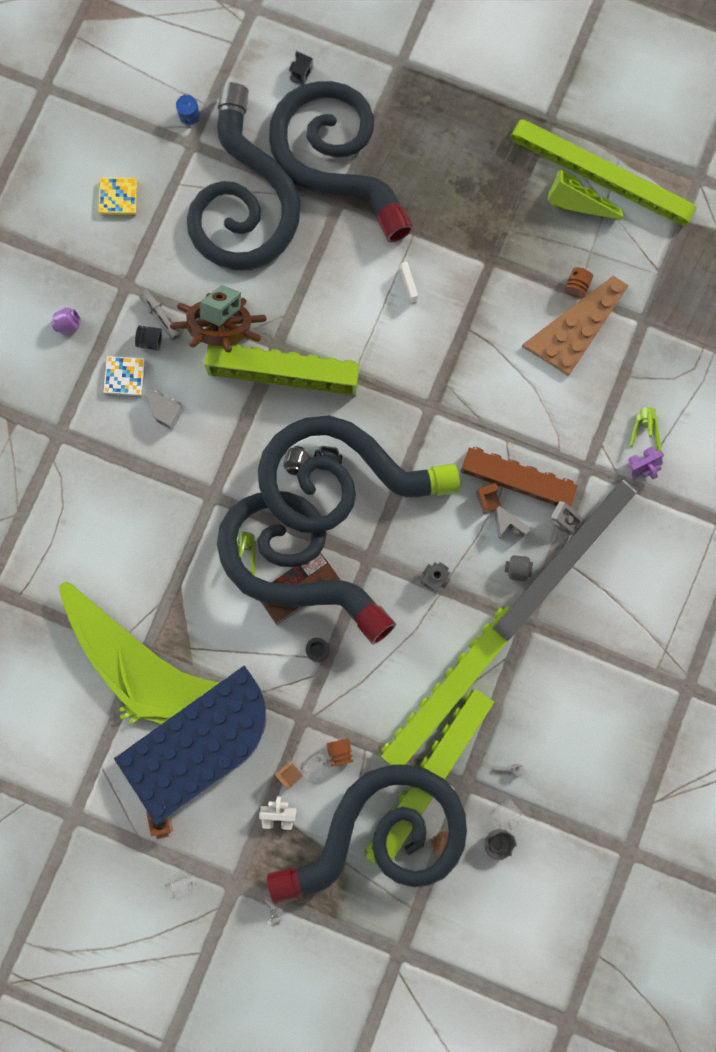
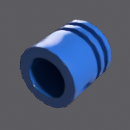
M183 95L177 99L176 110L179 120L185 125L195 124L200 118L196 99L191 95Z

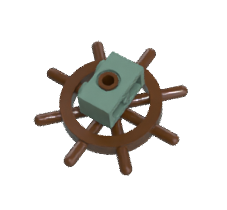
M221 285L212 293H207L205 299L194 304L192 307L178 303V310L187 313L186 321L170 323V328L172 330L187 329L193 337L189 342L192 348L202 342L208 345L223 346L225 352L230 353L232 351L231 345L245 338L259 342L261 336L250 331L251 323L265 322L267 317L265 315L251 316L248 310L243 307L247 300L241 298V292Z

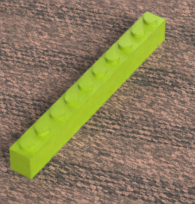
M508 606L504 609L500 607L493 615L496 619L491 624L487 622L481 629V632H483L479 639L475 637L468 645L471 649L467 653H461L456 659L458 664L455 668L450 667L444 674L445 680L442 683L438 681L431 689L433 694L428 699L425 696L418 705L421 707L417 713L412 712L406 719L408 724L404 729L400 726L394 733V741L391 744L387 742L380 750L383 753L381 757L390 765H406L505 646L507 641L492 628L510 609Z
M473 689L472 692L467 691L462 699L465 703L461 708H456L452 714L454 720L451 724L447 723L441 731L443 734L441 740L434 742L430 748L433 752L429 758L425 756L419 765L421 768L428 769L443 779L447 777L495 703L476 689ZM410 786L407 791L403 790L397 800L400 803L396 808L403 806L414 809L422 816L433 796L420 788ZM402 820L392 826L387 836L386 847L388 855L392 860L413 829V825L408 821ZM370 841L364 850L367 852L365 857L376 864L372 849L373 842Z

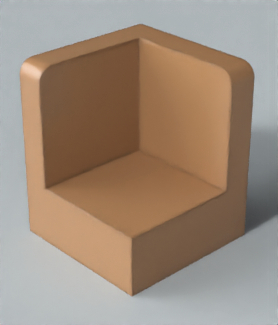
M291 761L275 774L287 790L303 777L302 773Z

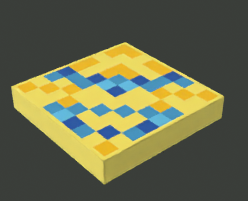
M100 178L99 214L136 215L137 178Z

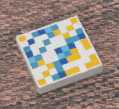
M107 356L104 394L142 396L145 359Z

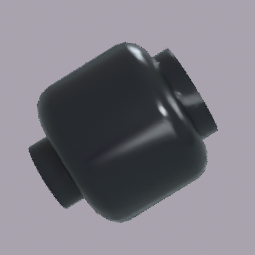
M320 446L314 452V457L325 456L342 464V454H339V450L336 447Z

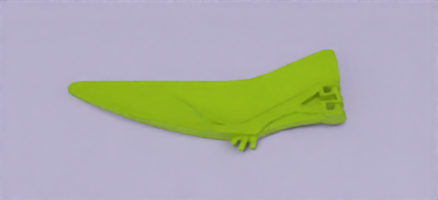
M69 582L60 584L59 593L63 606L82 649L109 688L126 705L119 708L120 712L128 711V713L120 715L121 720L133 716L128 721L129 724L139 719L162 724L219 684V682L183 673L132 636L73 584Z

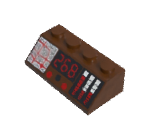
M320 553L316 559L307 565L293 567L271 583L294 585L340 580V578ZM262 603L276 625H279L303 608Z

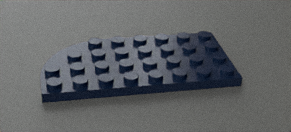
M245 665L113 758L156 825L165 821L241 766L257 749L266 727V703L259 685Z

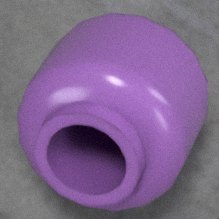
M65 307L53 314L51 325L56 332L59 331L62 335H67L79 328L81 319L75 309Z

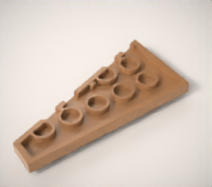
M612 276L531 337L522 347L569 376L629 285Z

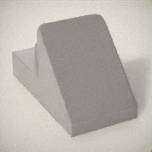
M559 501L550 521L552 525L574 535L582 526L584 519L566 502Z
M498 506L495 511L498 537H501L507 527L511 528L510 531L514 535L524 537L530 528Z

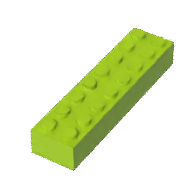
M232 344V351L230 353L225 352L223 346L207 345L204 363L209 376L356 396L360 366V364L353 360L337 361L333 357L322 359L312 354L301 356L297 352L281 353V351L276 349L265 351L255 346L244 348L240 344Z

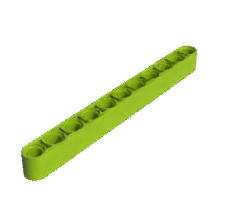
M519 120L510 136L515 143L679 225L687 226L696 211V206L693 203L526 120Z

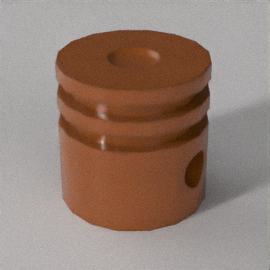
M573 268L564 290L571 296L584 298L592 282L593 274L584 268Z
M349 738L326 743L328 755L331 757L329 759L332 762L331 767L354 762V760H351L353 755H350L352 751Z

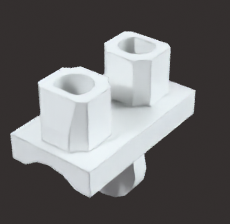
M277 796L276 802L269 801L268 806H261L259 819H262L263 828L271 829L274 826V820L282 821V829L291 830L293 822L296 820L297 808L288 807L289 803L281 802V796Z

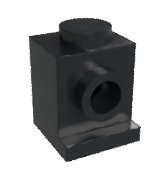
M296 51L295 61H292L289 68L291 72L289 79L293 83H300L302 85L306 83L313 69V58Z

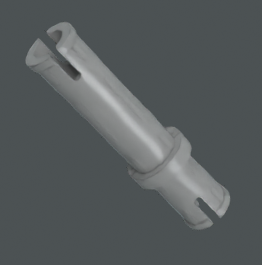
M148 289L143 291L139 298L147 306L148 312L153 314L172 341L176 340L181 335V332L178 329L172 330L170 328L172 321L161 308V303L155 300Z

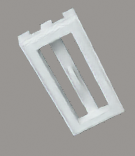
M408 262L401 263L400 274L409 302L412 304L417 302L418 294Z

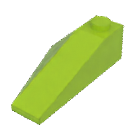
M560 168L548 193V201L554 207L622 220L623 210L605 197L599 198L594 189L583 187L579 184L581 180Z

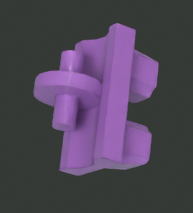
M650 447L643 452L645 459L640 460L637 455L628 459L631 469L630 475L633 479L641 475L644 478L650 476L651 479H656L658 477L657 472L661 470V465H663L662 457H664L662 451L657 452L653 447Z

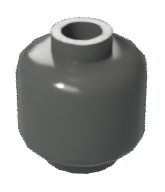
M294 446L285 453L283 466L287 473L297 476L300 465L307 461L310 456L303 447Z
M513 555L510 561H506L505 572L508 573V577L511 580L527 581L528 577H532L533 562H530L529 557Z

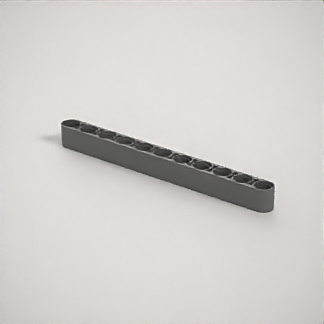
M624 477L492 629L508 642L639 489Z

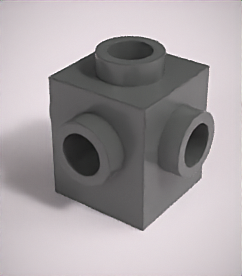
M434 562L432 566L428 564L422 572L425 576L420 583L436 594L441 587L445 589L451 579L448 578L450 575L449 568L441 562L439 564Z

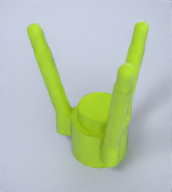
M651 407L641 408L640 414L636 415V423L629 446L633 447L640 422H642V425L648 426L649 437L653 435L652 425L654 426L658 452L662 451L656 409Z
M240 531L237 538V547L240 548L239 556L241 558L243 551L249 550L251 547V573L255 576V547L257 541H254V534Z

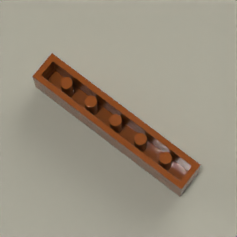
M469 447L460 471L461 473L492 484L496 483L503 488L555 506L558 505L559 501H562L571 507L578 486L573 484L572 480L566 478L561 480L556 478V475L553 473H542L533 466L524 467L519 465L520 463L516 460L509 459L507 461L498 454L491 453L490 455L484 453V450L481 448Z

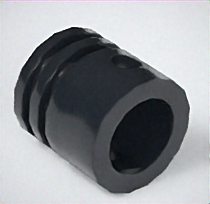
M138 325L135 334V347H145V349L159 351L162 342V329Z
M316 637L308 641L305 651L311 661L322 662L329 655V646L324 639Z

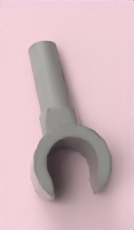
M514 764L511 767L495 766V771L522 776L523 774H517L515 769L516 767L523 766L520 764Z

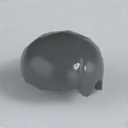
M503 829L492 830L487 835L484 844L487 854L496 860H503L511 856L514 847L517 846L515 837Z

